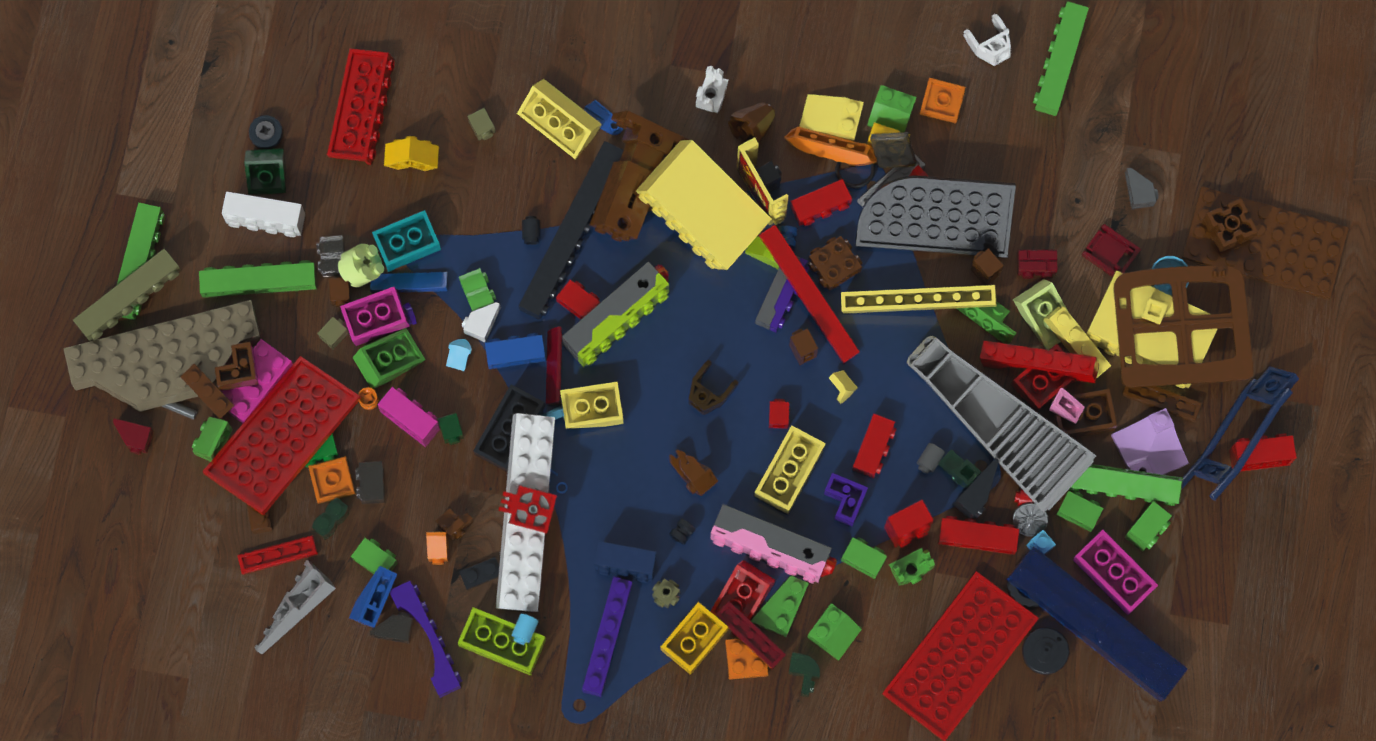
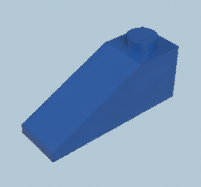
M379 566L357 598L349 618L363 625L375 628L397 573Z

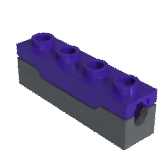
M796 256L806 272H808L807 260ZM780 267L755 324L770 329L775 333L778 328L782 329L786 318H784L785 312H790L794 303L791 299L794 294L797 295Z

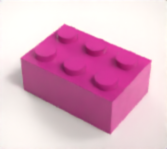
M395 287L340 306L352 342L356 346L410 326Z
M391 387L378 403L380 412L426 447L440 430L438 418L429 411L427 413L424 412L422 406L417 401L413 400L411 402L406 397L407 394L400 388L396 390Z

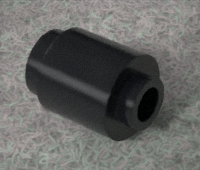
M527 216L525 220H522V239L526 245L539 244V239H541V220L537 219L536 216Z

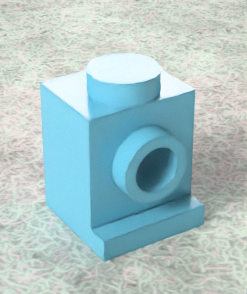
M1042 530L1026 546L1040 560L1056 544Z

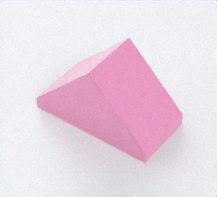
M1060 388L1049 411L1076 424L1085 407L1064 388Z

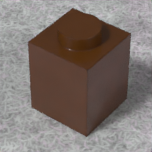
M343 278L329 279L332 306L335 305V307L341 308L340 306L350 303V282L345 281Z

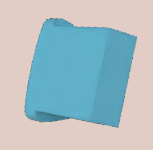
M466 339L455 340L449 344L448 348L450 350L446 366L465 371L472 348Z
M563 406L543 413L541 416L555 417V420L560 417L564 419Z

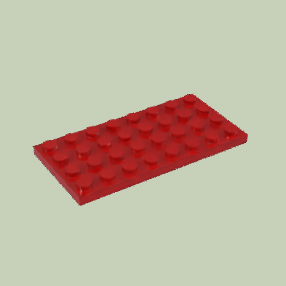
M300 356L207 465L203 473L264 516L361 398L358 394Z
M976 571L882 695L942 741H946L1039 618Z

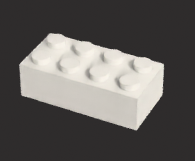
M226 192L222 215L230 227L239 228L240 226H245L252 231L262 229L270 234L280 232L288 237L301 236L305 212L301 204Z

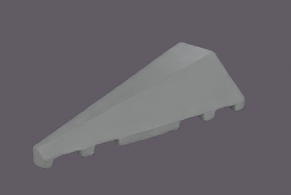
M309 560L305 561L304 565L306 568L301 576H296V585L290 592L286 593L273 615L274 622L270 629L266 628L263 632L265 634L264 639L259 645L255 646L256 651L263 654L336 589L331 580Z

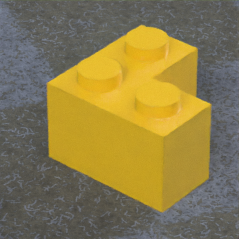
M406 136V139L402 140L395 139L393 142L385 144L384 166L397 170L408 167L423 171L438 168L439 146L431 144V141L417 140L415 136Z

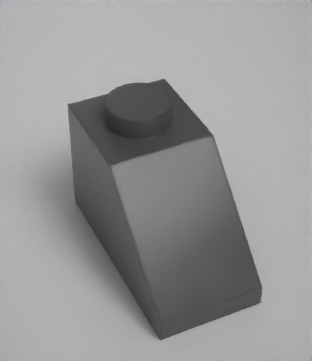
M1127 168L1125 178L1131 209L1154 206L1156 200H1158L1157 188L1154 189L1153 183L1134 169Z

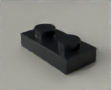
M495 557L459 571L466 590L498 578L499 565Z

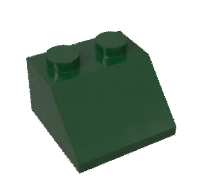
M284 149L246 150L244 164L248 195L286 193Z

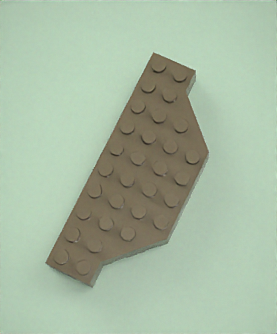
M249 300L63 349L71 384L76 391L96 386L120 401L131 405L136 410L144 411L198 397L180 377L193 364H196L218 388L215 367L233 364L231 345L251 342L254 345L262 338L252 301Z

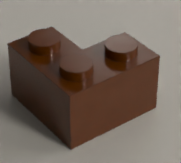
M251 342L231 345L234 364L215 367L217 386L220 391L259 384Z

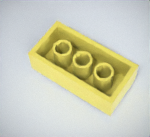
M791 425L759 483L754 497L789 514L821 456L826 443Z

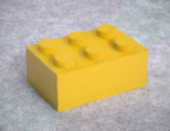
M698 602L662 644L661 651L691 675L728 631V626Z

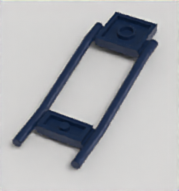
M1269 367L1258 380L1252 379L1238 396L1201 457L1182 477V489L1196 475L1198 478L1219 484L1209 495L1215 501L1240 473L1280 407L1293 394L1290 389L1299 380L1298 376L1292 372ZM1247 397L1273 405L1234 468L1208 459Z

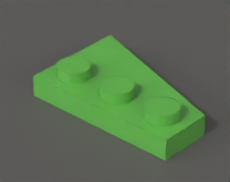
M790 576L751 622L787 637L809 583Z

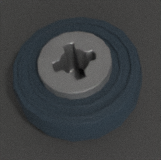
M268 115L254 119L249 128V137L252 143L264 150L276 147L283 136V128L280 122Z

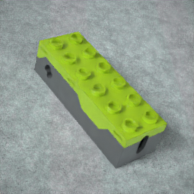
M648 261L562 336L564 347L583 367L587 364L589 366L597 360L596 356L599 353L608 351L614 340L619 341L624 337L625 331L629 327L634 328L644 314L646 316L649 315L658 302L661 304L669 297V273L662 265L653 267Z

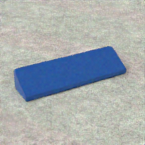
M447 272L380 274L377 279L371 281L370 291L371 293H377L391 287H395L398 293L448 291Z

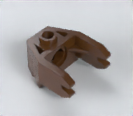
M676 449L677 458L671 454L669 455L671 465L687 483L686 487L692 494L696 493L702 496L718 482L709 467L698 463L694 457L686 455L685 452Z

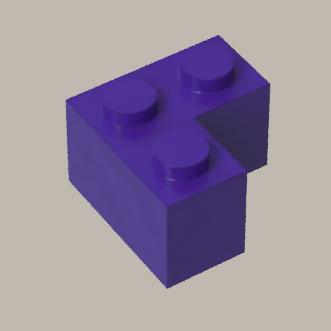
M832 473L824 495L841 502L834 520L852 527L868 487Z

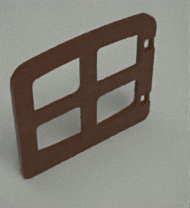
M1226 266L1169 267L1124 273L1116 279L1113 293L1121 377L1124 386L1133 388L1246 381L1253 376L1245 284L1243 275L1239 270ZM1189 282L1227 284L1231 312L1226 314L1191 315L1188 310L1186 284ZM1161 284L1171 285L1174 310L1171 317H1163L1160 324L1147 319L1132 318L1131 289ZM1126 298L1125 309H1120L1119 299ZM1231 328L1233 330L1234 358L1205 363L1194 362L1191 333L1194 330ZM1173 332L1176 335L1179 363L1177 365L1138 363L1135 354L1134 335ZM1131 356L1132 367H1126L1125 357Z

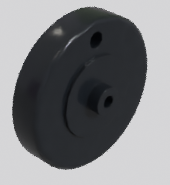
M1048 627L1038 628L1032 631L1024 640L1022 657L1027 667L1033 672L1041 675L1054 674L1066 664L1069 658V645L1064 635L1059 631Z

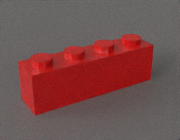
M946 516V518L941 520L938 544L1015 555L1017 552L1019 529L1015 528L1014 525L1004 524L1003 526H996L995 522L985 521L982 524L976 523L977 520L974 519L961 521L957 520V517Z

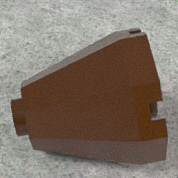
M762 102L736 111L730 116L731 119L728 121L733 136L736 139L740 137L743 140L740 142L741 144L753 138H756L758 144H760L776 116L775 110L770 104Z

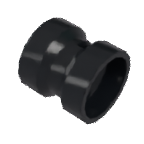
M680 518L677 522V527L672 529L669 535L677 542L685 545L688 541V536L693 534L696 529L689 522Z

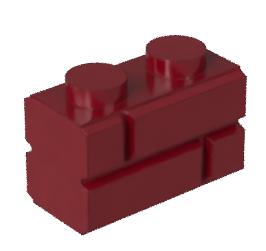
M1018 250V276H1022L1024 279H1031L1034 276L1050 279L1056 276L1058 270L1057 250Z

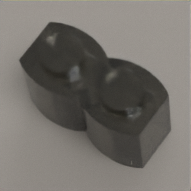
M343 235L320 237V243L316 244L317 254H321V261L317 262L318 272H322L323 277L341 276L338 269V261L341 260V254L345 252Z

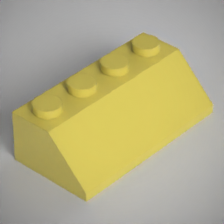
M545 79L532 86L517 113L574 159L593 140L602 125Z

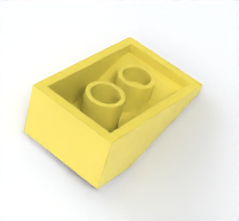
M808 94L800 127L854 141L864 102L844 97Z
M618 382L560 390L566 428L606 427L623 424Z

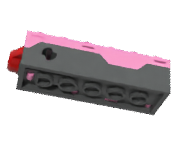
M724 504L711 531V540H714L713 543L720 547L726 545L731 547V551L737 554L746 553L750 559L758 562L761 559L768 562L767 565L772 568H783L785 573L796 576V574L803 576V580L814 584V581L819 583L821 577L832 574L837 563L836 558L830 556L832 548ZM805 554H809L810 559H806Z

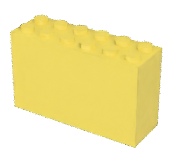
M681 140L636 190L639 194V199L645 204L649 203L653 207L652 211L658 217L662 216L666 220L665 224L670 229H675L679 233V238L693 247L692 250L698 256L702 255L706 259L705 263L711 269L728 270L772 220L693 140Z
M1117 270L1086 334L1096 347L1104 349V352L1111 356H1119L1113 287L1116 279L1123 273ZM1151 286L1130 290L1132 318L1144 319L1142 315L1149 298L1167 305L1163 317H1171L1173 315L1171 295ZM1126 298L1119 299L1120 309H1125ZM1188 304V310L1191 315H1210V313ZM1217 329L1194 330L1191 333L1193 360L1195 363L1203 362ZM1173 332L1134 335L1135 354L1138 363L1150 365H1177L1179 363L1176 335ZM1131 356L1125 357L1126 363L1132 364ZM1181 384L1176 386L1180 388H1189L1191 384Z

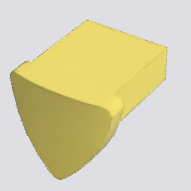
M844 370L835 372L829 377L840 391L837 398L840 404L858 389Z

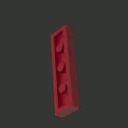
M730 601L715 615L772 670L786 656Z

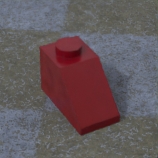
M113 419L117 431L125 445L130 449V452L141 455L142 452H148L154 432L150 427Z

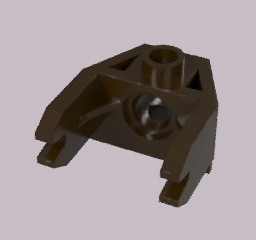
M707 360L693 377L689 395V405L703 415L722 407L739 383L737 380H734L726 391L719 396L714 395L702 386L701 379L712 365L710 360Z

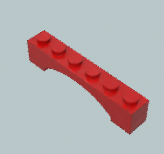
M990 341L983 342L980 354L983 367L996 369L1006 367L1037 369L1090 383H1096L1099 363L1096 357Z

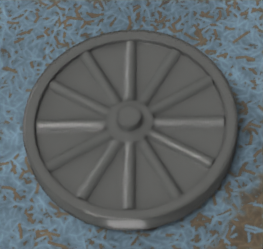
M1025 503L1015 510L1013 524L1015 528L1019 529L1020 534L1036 536L1046 529L1048 515L1047 512L1043 513L1035 503Z

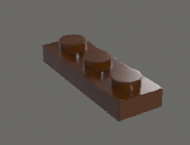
M193 364L180 376L220 419L234 407L233 403L196 364Z

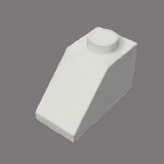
M497 302L471 312L469 317L466 316L462 324L464 334L486 342L501 309L500 304Z

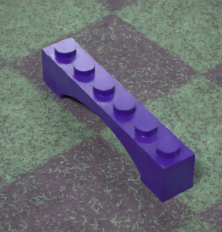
M613 577L582 691L584 693L602 697L616 640L631 593L632 581Z
M408 581L391 589L390 594L398 611L404 610L416 619L430 640L435 661V671L431 681L439 697L441 698L460 689L459 683L462 682L458 671L453 672L452 670L453 660L450 654L445 655L442 649L446 646L442 637H437L434 632L437 627L433 619L429 620L426 615L429 610L425 602H420L418 595L421 593L417 585H412L411 581Z

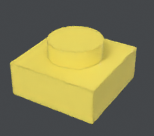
M1149 298L1142 318L1160 324L1167 305Z

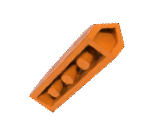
M802 127L792 129L784 137L796 149L807 154L816 155L817 157H825L836 162H844L855 166L869 165L877 162L875 151L871 145Z

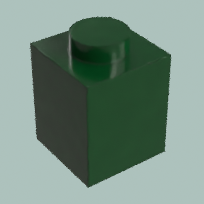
M457 413L438 418L445 444H457L461 442L460 439H464Z

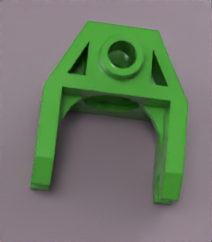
M920 548L889 564L899 585H905L910 582L913 585L921 581L922 576L933 569L935 563L930 557L929 551L927 549L923 551ZM909 565L914 566L916 573L909 574L906 571V567Z

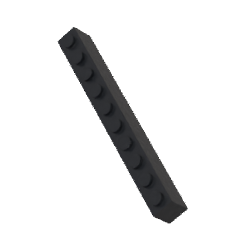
M606 141L603 142L519 304L520 311L538 320L541 319L542 315L546 316L550 307L548 306L550 299L554 300L558 293L556 288L559 282L563 283L567 275L565 272L566 268L572 266L575 260L574 253L576 249L580 250L584 242L582 239L584 234H588L592 227L590 223L614 162L620 161L623 149Z

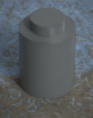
M928 443L917 461L918 469L926 474L929 472L933 473L945 452L938 446Z

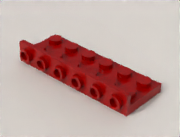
M349 49L327 152L329 158L364 161L367 165H372V161L376 157V142L380 139V124L384 120L383 109L387 104V90L391 86V71L395 67V61L389 53Z

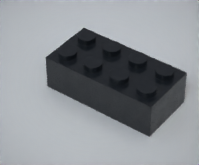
M511 384L474 448V455L508 473L513 414L541 416L546 407L545 402Z

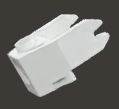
M997 14L992 15V22L999 34L979 44L968 29L964 31V37L975 55L993 66L1010 58L1011 53L1009 29H1007Z
M713 66L707 67L703 87L699 86L696 94L697 108L715 113L720 111L728 80L723 78L724 72L718 68L716 70ZM712 92L715 94V97L707 98L705 95Z

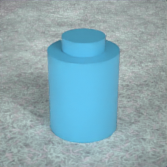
M521 613L511 635L514 637L513 641L522 645L525 642L530 643L539 621Z

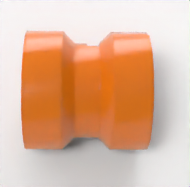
M369 387L360 390L358 395L361 398L359 403L362 408L366 410L376 408L379 400L375 390Z

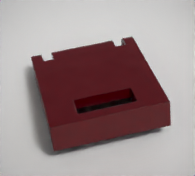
M1103 224L1101 229L1106 234L1098 230L1086 247L1088 252L1083 251L1081 255L1111 277L1114 276L1116 270L1124 274L1141 249ZM1126 253L1131 257L1122 269L1117 263Z

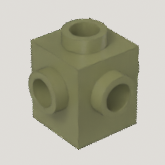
M664 578L662 582L658 581L652 589L654 591V602L662 608L665 606L667 609L671 605L675 606L681 598L679 596V585L671 579L667 581ZM668 589L670 594L664 595L663 590Z

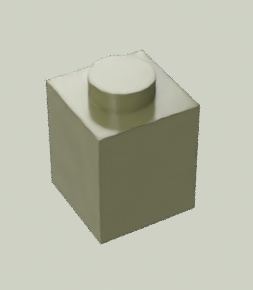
M485 108L467 116L468 122L478 140H487L493 136L495 127Z
M332 317L317 334L323 342L334 350L349 333L346 329L347 325L340 318L336 320Z

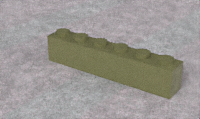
M163 249L74 318L73 321L89 341L97 340L102 336L104 330L108 327H114L118 323V319L123 315H129L137 304H143L148 300L150 294L160 291L164 287V283L175 279L181 269L168 252Z

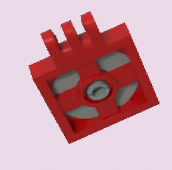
M520 485L517 488L516 494L503 491L502 495L510 498L509 501L501 499L500 503L508 506L507 508L499 507L498 511L511 514L508 524L542 533L548 532L557 495Z

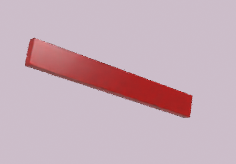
M773 225L758 235L841 361L845 363L858 354L860 351L777 226Z

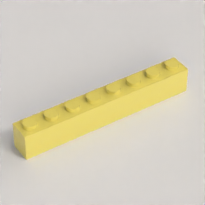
M996 286L841 292L842 312L866 313L997 307Z

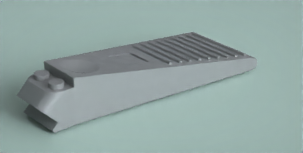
M927 337L908 357L907 364L926 381L994 459L997 458L999 460L998 463L1043 513L1050 510L1094 462L1093 459L1096 457L1094 453L953 353L936 337Z

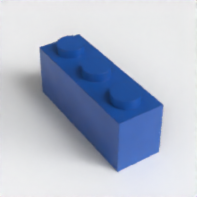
M531 333L523 338L511 336L508 337V340L502 341L500 339H491L488 343H485L489 369L546 361L543 338L538 333Z

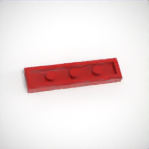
M311 535L237 556L242 575L318 555L314 537Z

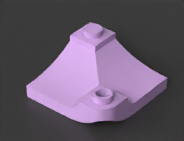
M1166 408L1111 435L1126 468L1129 470L1139 471L1142 469L1145 472L1165 475L1189 463L1177 437L1174 423Z

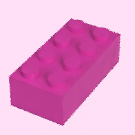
M262 339L253 349L259 384L221 391L234 405L228 413L241 423L246 421L293 365L291 360Z
M1104 530L1092 539L1073 559L1127 615L1158 586Z

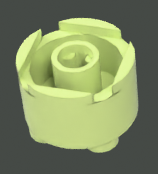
M359 244L343 252L341 260L338 261L341 277L345 281L352 283L351 286L361 287L377 279L384 272V266L382 265L377 247L374 245Z

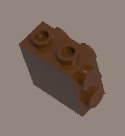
M842 236L837 239L833 237L821 249L817 247L812 250L808 260V266L813 273L816 272L820 277L818 280L823 288L827 287L829 291L860 273L862 269L861 265L863 263L858 255L854 256L851 251V244L847 239L844 240Z

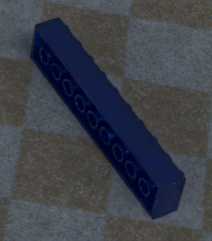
M1034 546L1026 553L1006 579L1159 702L1166 699L1188 670Z

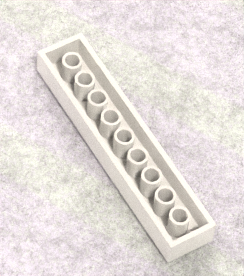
M513 414L506 492L516 494L517 488L520 485L548 493L555 417ZM504 512L496 608L538 612L545 533L508 524L511 514Z

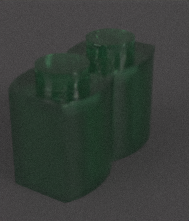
M338 498L332 500L327 505L325 513L320 514L313 522V530L324 540L330 538L336 531L337 525L347 519L350 513L348 506Z

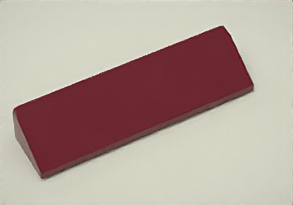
M561 326L548 330L546 405L561 404Z

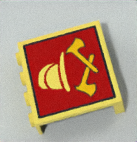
M753 138L738 146L737 169L757 205L772 218L768 224L774 223L777 225L785 220L788 195L786 194L773 201L755 169V166H757L759 144L756 138Z

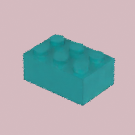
M425 210L372 232L388 272L441 250Z

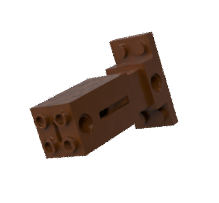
M630 111L615 112L612 115L611 120L617 122L616 125L618 127L626 129L622 139L626 146L620 161L614 162L590 223V226L595 227L596 232L601 234L608 233L612 235V239L619 242L638 238L650 206L649 203L645 204L639 199V194L636 190L661 163L663 155H668L681 140H689Z

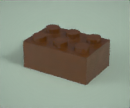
M1110 389L1072 395L1085 407L1076 424L1052 412L1054 425L1071 438L1114 431L1117 427Z

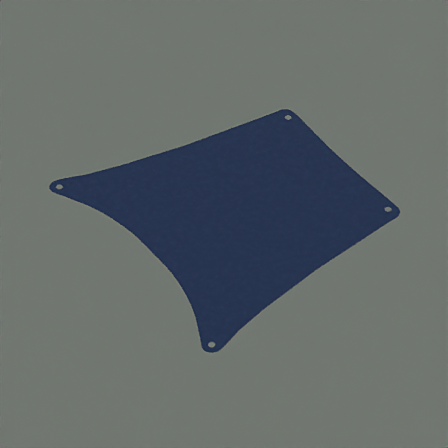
M870 164L839 170V173L847 183L860 184L869 178L871 166ZM875 165V174L871 181L878 182L886 175L880 166ZM835 171L780 183V188L769 193L773 201L786 194L788 195L785 220L776 226L778 229L780 226H792L798 229L797 236L794 237L796 248L792 249L796 256L807 260V267H809L808 260L812 250L817 247L821 249L827 245L826 242L833 237L837 239L840 236L844 240L847 239L852 246V253L854 256L858 255L863 263L860 273L831 291L827 287L823 288L818 280L820 277L816 272L813 273L810 268L807 272L860 351L845 363L841 361L796 294L791 299L794 303L790 312H785L784 318H786L782 329L778 328L775 333L770 329L755 324L757 315L778 269L746 254V249L728 270L711 269L705 263L706 259L702 255L698 256L692 250L693 247L689 243L683 242L679 238V233L675 229H670L665 224L666 220L662 216L658 217L653 211L647 212L637 239L619 242L612 239V235L608 233L601 234L596 232L595 227H591L589 233L584 234L582 247L580 250L576 249L574 253L575 260L572 266L566 268L565 272L567 275L563 283L559 282L556 288L558 289L557 295L569 280H572L574 283L578 281L585 287L584 290L589 294L592 292L597 295L601 303L649 261L653 267L662 265L669 273V297L661 304L658 302L649 315L646 316L644 314L634 328L629 327L625 331L624 337L619 341L614 340L608 351L599 353L596 356L597 360L590 366L587 364L583 367L564 347L562 340L561 390L618 382L623 414V424L606 427L566 428L563 417L556 419L554 422L551 469L558 475L556 476L550 471L549 491L550 494L557 495L554 507L558 516L564 544L570 593V636L561 703L562 713L568 721L575 724H585L593 720L635 684L672 661L670 657L661 651L662 644L698 602L711 611L735 567L742 560H745L776 580L761 606L765 605L785 581L792 576L785 573L783 568H772L767 565L768 562L761 559L758 562L750 559L746 553L737 554L731 551V547L726 545L720 547L713 543L711 531L723 504L832 548L830 556L836 558V565L842 563L841 558L852 538L857 539L859 537L865 540L871 548L889 540L890 538L884 528L887 518L921 500L925 503L932 518L953 508L952 504L982 473L975 469V463L978 460H983L987 463L988 467L994 460V457L932 390L926 381L907 364L908 357L929 336L936 337L948 348L934 309L866 313L842 312L841 292L925 288L913 250L856 246L857 225L862 206L857 200L868 191L867 185L861 188L847 187L852 198L850 207L843 211L836 210L827 218H817L814 223L808 226L804 224L799 226L790 203L794 199L839 181ZM744 191L756 203L751 192ZM767 224L766 227L758 235H760L761 233H763L775 224ZM560 226L541 229V239H539V244L536 245L524 244L522 231L482 235H436L441 250L425 256L421 260L408 263L406 266L414 273L447 272L448 291H436L435 293L462 321H464L466 316L469 317L472 310L460 283L459 276L479 268L482 273L486 272L489 283H486L489 290L493 289L497 299L494 300V303H499L501 309L486 342L478 341L486 351L485 343H488L491 339H500L502 341L508 340V337L511 336L523 338L531 333L542 335L546 361L497 369L508 388L512 384L545 402L546 405L548 330L561 326L563 336L580 319L560 305L556 297L554 300L550 299L548 306H550L546 316L542 315L540 320L520 311L519 304ZM808 328L818 347V353L816 358L799 365L789 346L790 337L793 332ZM710 360L712 365L701 379L702 386L714 395L719 396L726 391L734 380H737L739 383L722 407L703 415L689 405V395L693 377L703 364ZM844 370L858 389L840 404L837 400L840 391L829 377L835 372ZM562 399L560 405H546L542 414L562 406ZM784 399L785 402H789L788 429L769 428L770 401ZM876 414L895 421L894 428H897L894 438H889L887 445L890 448L887 456H882L880 463H883L880 474L876 473L874 478H871L852 469L872 416ZM792 425L826 444L789 514H786L754 497V494ZM928 443H932L941 448L945 454L934 472L926 474L918 469L917 461ZM676 449L694 457L698 463L709 467L717 478L718 482L702 496L696 493L692 494L686 487L687 483L671 465L669 455L671 454L677 458ZM999 463L997 465L991 489H993L997 485L1001 477ZM832 473L868 487L852 527L834 520L841 502L824 495ZM560 482H564L568 486V490L564 494H560L556 490V486ZM561 484L558 486L559 491H565V485ZM680 518L689 522L696 529L693 534L688 536V541L685 545L677 542L669 535L670 531L677 527V522ZM599 541L656 551L657 554L652 581L648 580L647 583L639 582L635 577L625 579L632 581L633 585L616 640L602 697L582 691L613 577L618 575L610 573L609 576L601 575L595 570L594 563ZM805 554V558L810 559V555ZM798 574L794 576L798 579L803 580V576H800ZM664 578L667 581L673 580L679 585L678 589L680 590L679 596L681 598L675 606L671 605L669 609L665 606L662 608L657 605L653 598V587L658 581L662 582ZM664 589L663 594L669 595L670 591L668 589ZM577 699H582L586 703V707L582 712L575 711L573 708V703Z

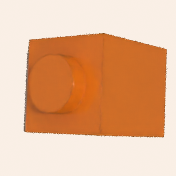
M426 532L428 561L432 562L433 565H443L444 562H448L447 533Z

